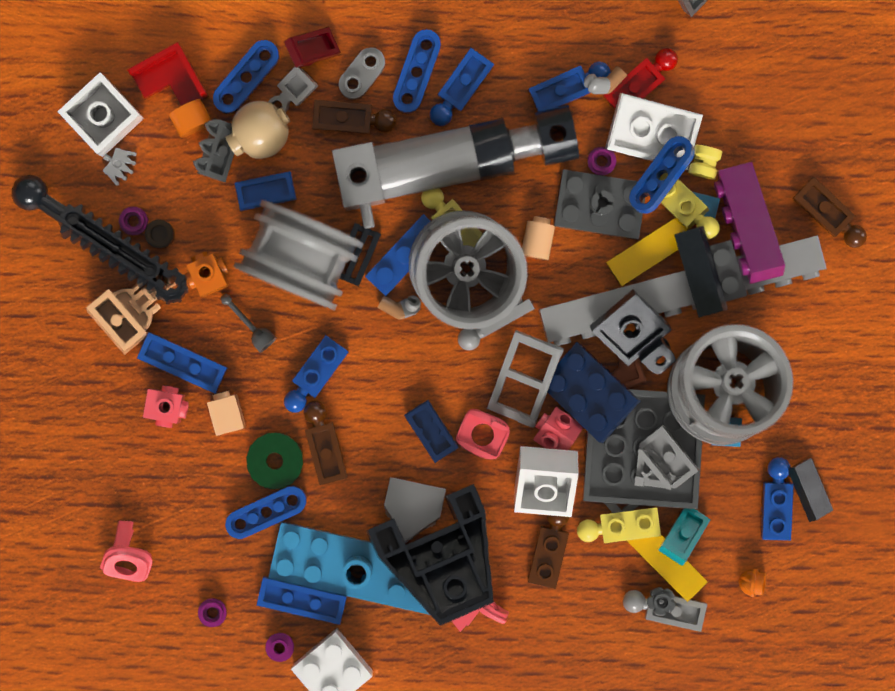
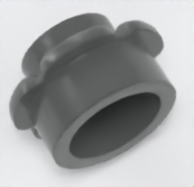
M658 587L653 589L647 599L648 607L658 616H664L667 612H672L676 605L674 593L668 588ZM660 599H664L663 604L659 603Z

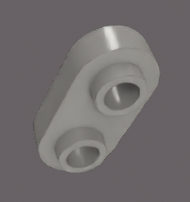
M372 47L363 49L342 74L339 80V89L344 97L351 100L363 97L385 68V58L380 50ZM368 57L376 59L374 66L369 67L365 64ZM351 79L358 81L359 84L356 89L348 87V82Z

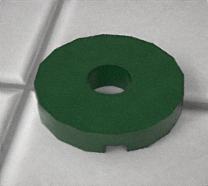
M279 432L267 433L257 438L250 446L246 457L247 469L252 479L260 486L269 489H282L292 484L301 474L303 452L299 444L289 435ZM279 453L282 456L283 464L280 468L273 469L268 465L267 458L269 454Z

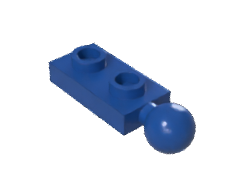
M470 48L438 93V96L444 102L432 107L430 110L431 121L437 126L447 125L452 119L453 107L460 112L463 110L494 64Z
M595 62L589 67L588 72L584 73L580 65L533 86L528 91L537 111L561 107L590 94L588 88L584 86V79L587 75L595 74L596 77H607L611 70L606 63Z
M325 335L292 380L299 387L297 390L289 391L285 395V408L292 413L302 411L307 403L306 395L310 394L316 398L349 352Z
M781 457L772 459L768 464V473L773 478V482H763L762 540L791 541L794 485L792 482H784V479L789 475L788 469L791 467L789 462Z

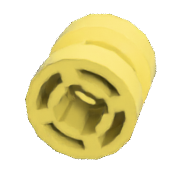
M695 144V158L693 163L689 165L688 173L701 178L715 180L717 175L716 164L721 160L722 151L709 146Z

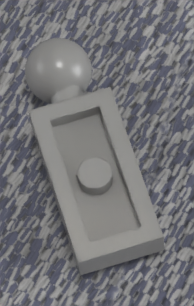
M521 298L511 313L499 322L484 328L463 329L460 331L458 344L464 350H474L480 344V339L535 308L529 299L523 302Z
M631 590L623 597V606L628 612L638 613L643 609L646 610L644 617L646 620L699 632L702 631L707 603L692 599L687 602L683 597L675 596L674 601L676 605L674 610L670 613L667 612L664 616H658L648 607L647 599L641 592ZM660 599L659 603L663 604L664 599Z

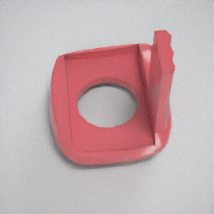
M470 409L460 425L456 442L476 456L485 459H496L502 453L509 437V426L498 417L478 409ZM478 424H487L494 432L492 442L486 446L477 445L472 439V430Z
M119 521L114 545L105 551L100 569L103 570L105 575L134 582L145 581L151 570L152 555L146 550L129 547L134 532L132 529L133 522ZM119 561H129L135 564L137 569L131 571L115 566V564Z
M493 602L452 622L461 632L466 625H470L480 611L487 617L505 624L508 620L509 611Z

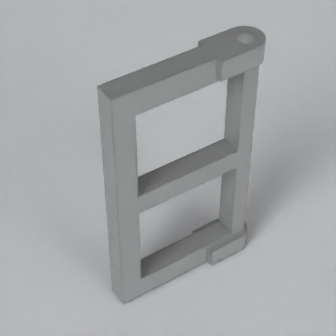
M516 330L487 409L514 419L526 426L535 427L564 349ZM519 342L552 355L543 381L510 368ZM507 377L539 389L530 415L498 402Z

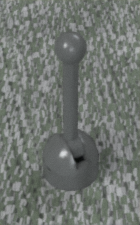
M229 294L221 296L222 304L228 305L253 332L251 337L252 344L260 353L265 351L277 339L267 328L257 329L232 302V297Z

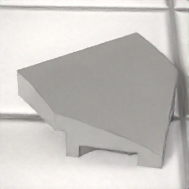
M661 425L640 442L635 486H652L671 490L680 486L699 471V468L664 425Z
M390 477L384 503L385 514L391 520L395 519L405 543L428 527L434 526L436 521L440 519L446 489Z

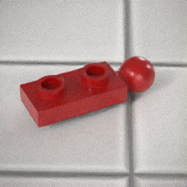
M670 48L661 49L656 54L653 64L646 58L627 74L625 79L610 94H605L603 97L614 110L616 109L620 93L644 99L665 80L660 72L670 71L676 67L678 63L676 52Z

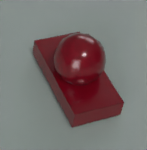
M329 27L290 37L284 41L296 68L301 66L307 67L314 62L335 57L341 53Z

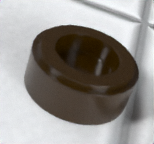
M154 220L145 229L146 241L152 247L166 248L174 240V229L170 223L164 220Z

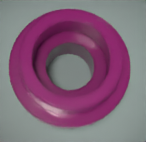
M597 147L592 150L588 156L589 169L594 174L601 176L611 173L616 166L614 152L605 149V147ZM599 156L607 159L606 166L601 167L597 164L596 160Z
M128 207L120 214L119 225L125 233L139 235L145 231L148 225V217L142 209ZM132 216L138 217L139 223L137 226L132 227L129 224V219Z
M216 598L203 601L198 609L200 621L208 627L219 626L227 616L226 606ZM210 607L217 609L218 615L216 617L208 615Z
M275 633L266 642V653L274 661H286L294 652V642L285 633ZM276 643H282L285 646V650L279 653L275 650L274 646Z

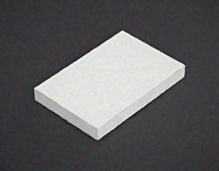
M620 93L605 149L653 161L668 140L673 137H685L694 147L703 115ZM685 150L679 151L677 157L683 156Z

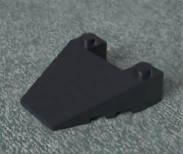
M474 484L445 496L455 520L454 524L405 545L395 519L366 530L377 558L440 626L493 603L486 513Z

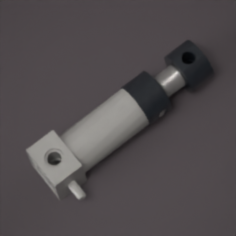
M566 105L534 112V125L511 130L506 128L502 117L491 121L469 124V126L376 146L369 142L332 150L344 208L346 211L360 208L363 226L365 229L375 226L371 206L383 204L385 199L476 180L483 181L502 175L514 174L513 162L520 158L541 154L545 166L579 159L577 136L570 108ZM551 130H559L563 134V140L559 142L552 140L549 132ZM356 171H364L367 177L364 182L356 184L352 182V175Z

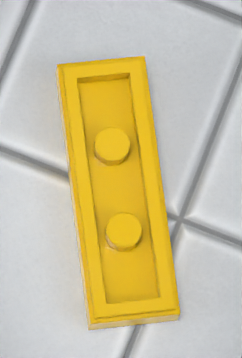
M674 218L607 261L606 264L620 286H623L679 250L674 235L688 230L677 218Z
M662 535L627 540L687 602L708 583L688 561L681 566L658 550L665 539Z

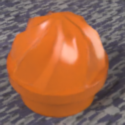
M759 569L745 571L738 580L741 590L751 597L756 595L763 596L766 586V573L759 572Z

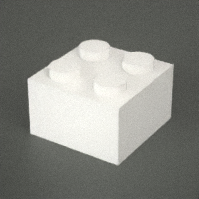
M101 72L58 111L83 140L102 157L144 119Z
M520 446L514 488V512L571 517L578 480V451Z
M338 628L296 661L291 668L309 691H356L373 676V670Z

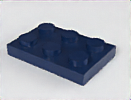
M578 342L557 364L547 391L599 443H603L640 402L623 383Z

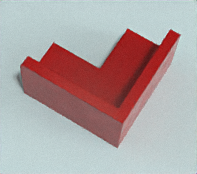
M178 42L128 69L129 74L134 78L145 99L171 86L181 106L196 99L204 100L209 97L186 53Z

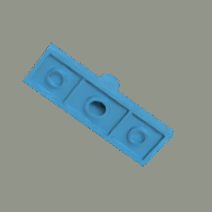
M281 522L268 578L430 615L377 558L370 541ZM360 565L366 570V574L361 578H355L351 575L349 567Z

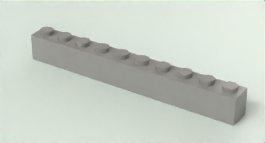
M818 235L779 245L785 262L783 276L750 284L747 275H742L748 295L765 291L764 285L775 283L776 288L793 284L791 279L793 277L802 275L803 281L819 277V271L827 268ZM685 271L539 309L547 342H554V345L560 346L571 343L570 337L581 334L582 339L596 336L591 331L590 325L633 289L657 313L664 312L665 317L682 313L681 307L692 305L693 310H695L696 307Z

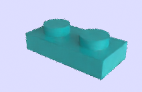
M683 508L658 550L683 566L711 519L696 509Z

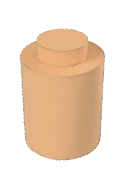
M534 216L533 221H527L522 245L525 256L549 260L555 226L550 225L551 219Z

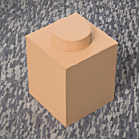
M229 391L212 395L214 401L207 402L216 436L246 428L238 395L230 396Z

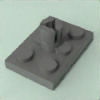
M563 170L554 226L639 240L643 213L638 212L629 200L630 192L638 181Z

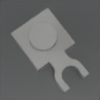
M294 67L277 85L282 93L279 96L272 97L268 102L274 104L277 100L280 101L282 108L287 112L291 101L296 106H299L319 85L301 67Z

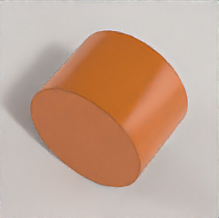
M201 99L188 102L169 114L180 138L187 137L204 129L205 123L211 120Z

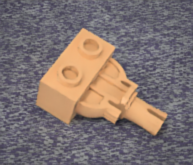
M175 282L172 285L165 283L167 291L169 288L176 286ZM136 284L131 289H120L114 293L108 289L86 307L88 314L124 355L146 338L147 333L145 331L152 322L153 314L161 309L158 303L155 304L158 301L156 291L151 294L147 293V286L141 289Z

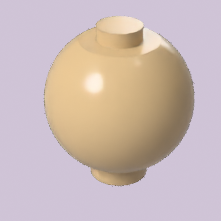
M266 101L250 102L242 106L235 114L231 124L232 133L226 136V140L237 157L247 153L252 158H268L277 154L284 147L289 134L287 124L290 122V119L282 107L277 109L274 104Z

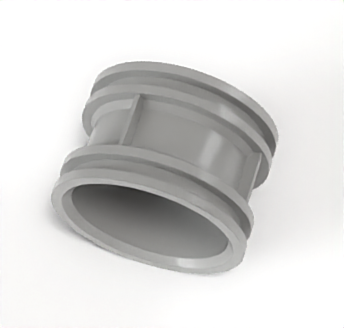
M261 200L260 206L264 207L262 215L256 213L254 219L259 221V230L251 248L248 250L240 249L239 254L244 256L241 264L235 262L233 267L336 310L337 305L332 303L335 295L341 297L343 291L338 290L337 287L339 278L348 261H357L358 256L353 254L356 247L362 249L364 243L298 213Z
M462 210L436 217L420 231L410 251L409 275L415 292L430 312L438 319L458 328L479 329L499 322L510 314L519 303L527 282V264L520 244L507 229L484 214ZM480 228L485 229L475 247L463 245L460 229ZM440 241L449 251L444 263L428 261L432 250ZM504 248L507 259L506 274L486 270L485 258ZM463 261L467 264L471 261L468 265L471 270L468 273L464 271L459 273L462 270L460 264ZM447 278L454 285L446 306L435 300L428 289V285ZM480 283L487 291L494 295L487 302L470 308L469 287Z
M726 325L702 336L676 359L668 377V401L677 422L696 439L714 445L736 444L767 429L783 415L791 399L793 375L785 352L769 335L750 326ZM713 348L722 364L716 369L715 373L695 365L697 358L703 350ZM737 351L748 357L752 362L748 366L737 362ZM732 378L736 380L735 388H731L729 385ZM755 380H763L764 397L754 392ZM713 388L719 398L706 412L699 403L694 390ZM744 403L754 421L749 425H730L732 404Z

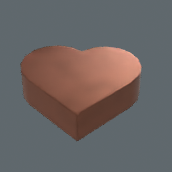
M619 358L618 368L612 374L621 383L630 388L647 382L639 358L629 366Z

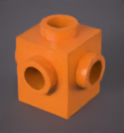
M207 251L191 257L192 263L186 265L189 272L185 273L187 281L192 289L197 288L200 297H206L230 286L225 274L229 273L225 261L222 257L217 259L216 254L208 255ZM209 268L210 276L205 278L204 270Z

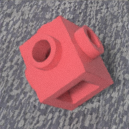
M162 385L161 390L148 389L143 418L156 420L155 425L172 428L173 423L178 424L181 422V418H186L189 402L184 401L185 394H179V388ZM165 402L170 404L169 411H166L164 408Z
M555 407L550 415L544 413L535 426L539 431L533 440L543 448L569 450L584 427L570 415Z

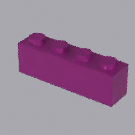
M749 162L718 170V181L714 182L715 192L718 199L723 198L725 207H722L725 223H731L733 232L730 233V238L734 250L739 249L741 258L738 259L741 274L743 276L747 275L750 284L783 276L785 262L753 163Z

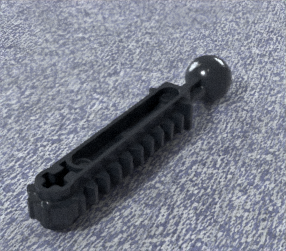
M25 175L14 182L11 196L13 202L19 208L27 211L40 209L58 221L63 239L71 236L70 241L72 244L81 241V249L85 250L90 247V254L95 256L99 253V260L102 263L109 260L108 265L111 269L119 266L118 273L120 275L128 272L127 278L129 281L137 278L138 287L141 288L146 284L147 293L151 294L156 291V298L158 300L161 299L168 305L170 303L182 302V298L185 297L189 289L185 274L182 275L177 268L169 270L168 262L159 264V256L156 255L150 258V250L146 249L141 252V245L136 243L132 246V240L129 236L122 239L123 235L120 230L112 233V225L108 224L103 227V219L99 218L94 221V214L91 211L85 215L86 211L82 204L75 208L70 204L67 207L48 195L46 183L41 178L34 175ZM164 282H166L169 285H172L175 282L177 288H169L167 291Z

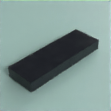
M704 226L675 234L698 317L728 310Z

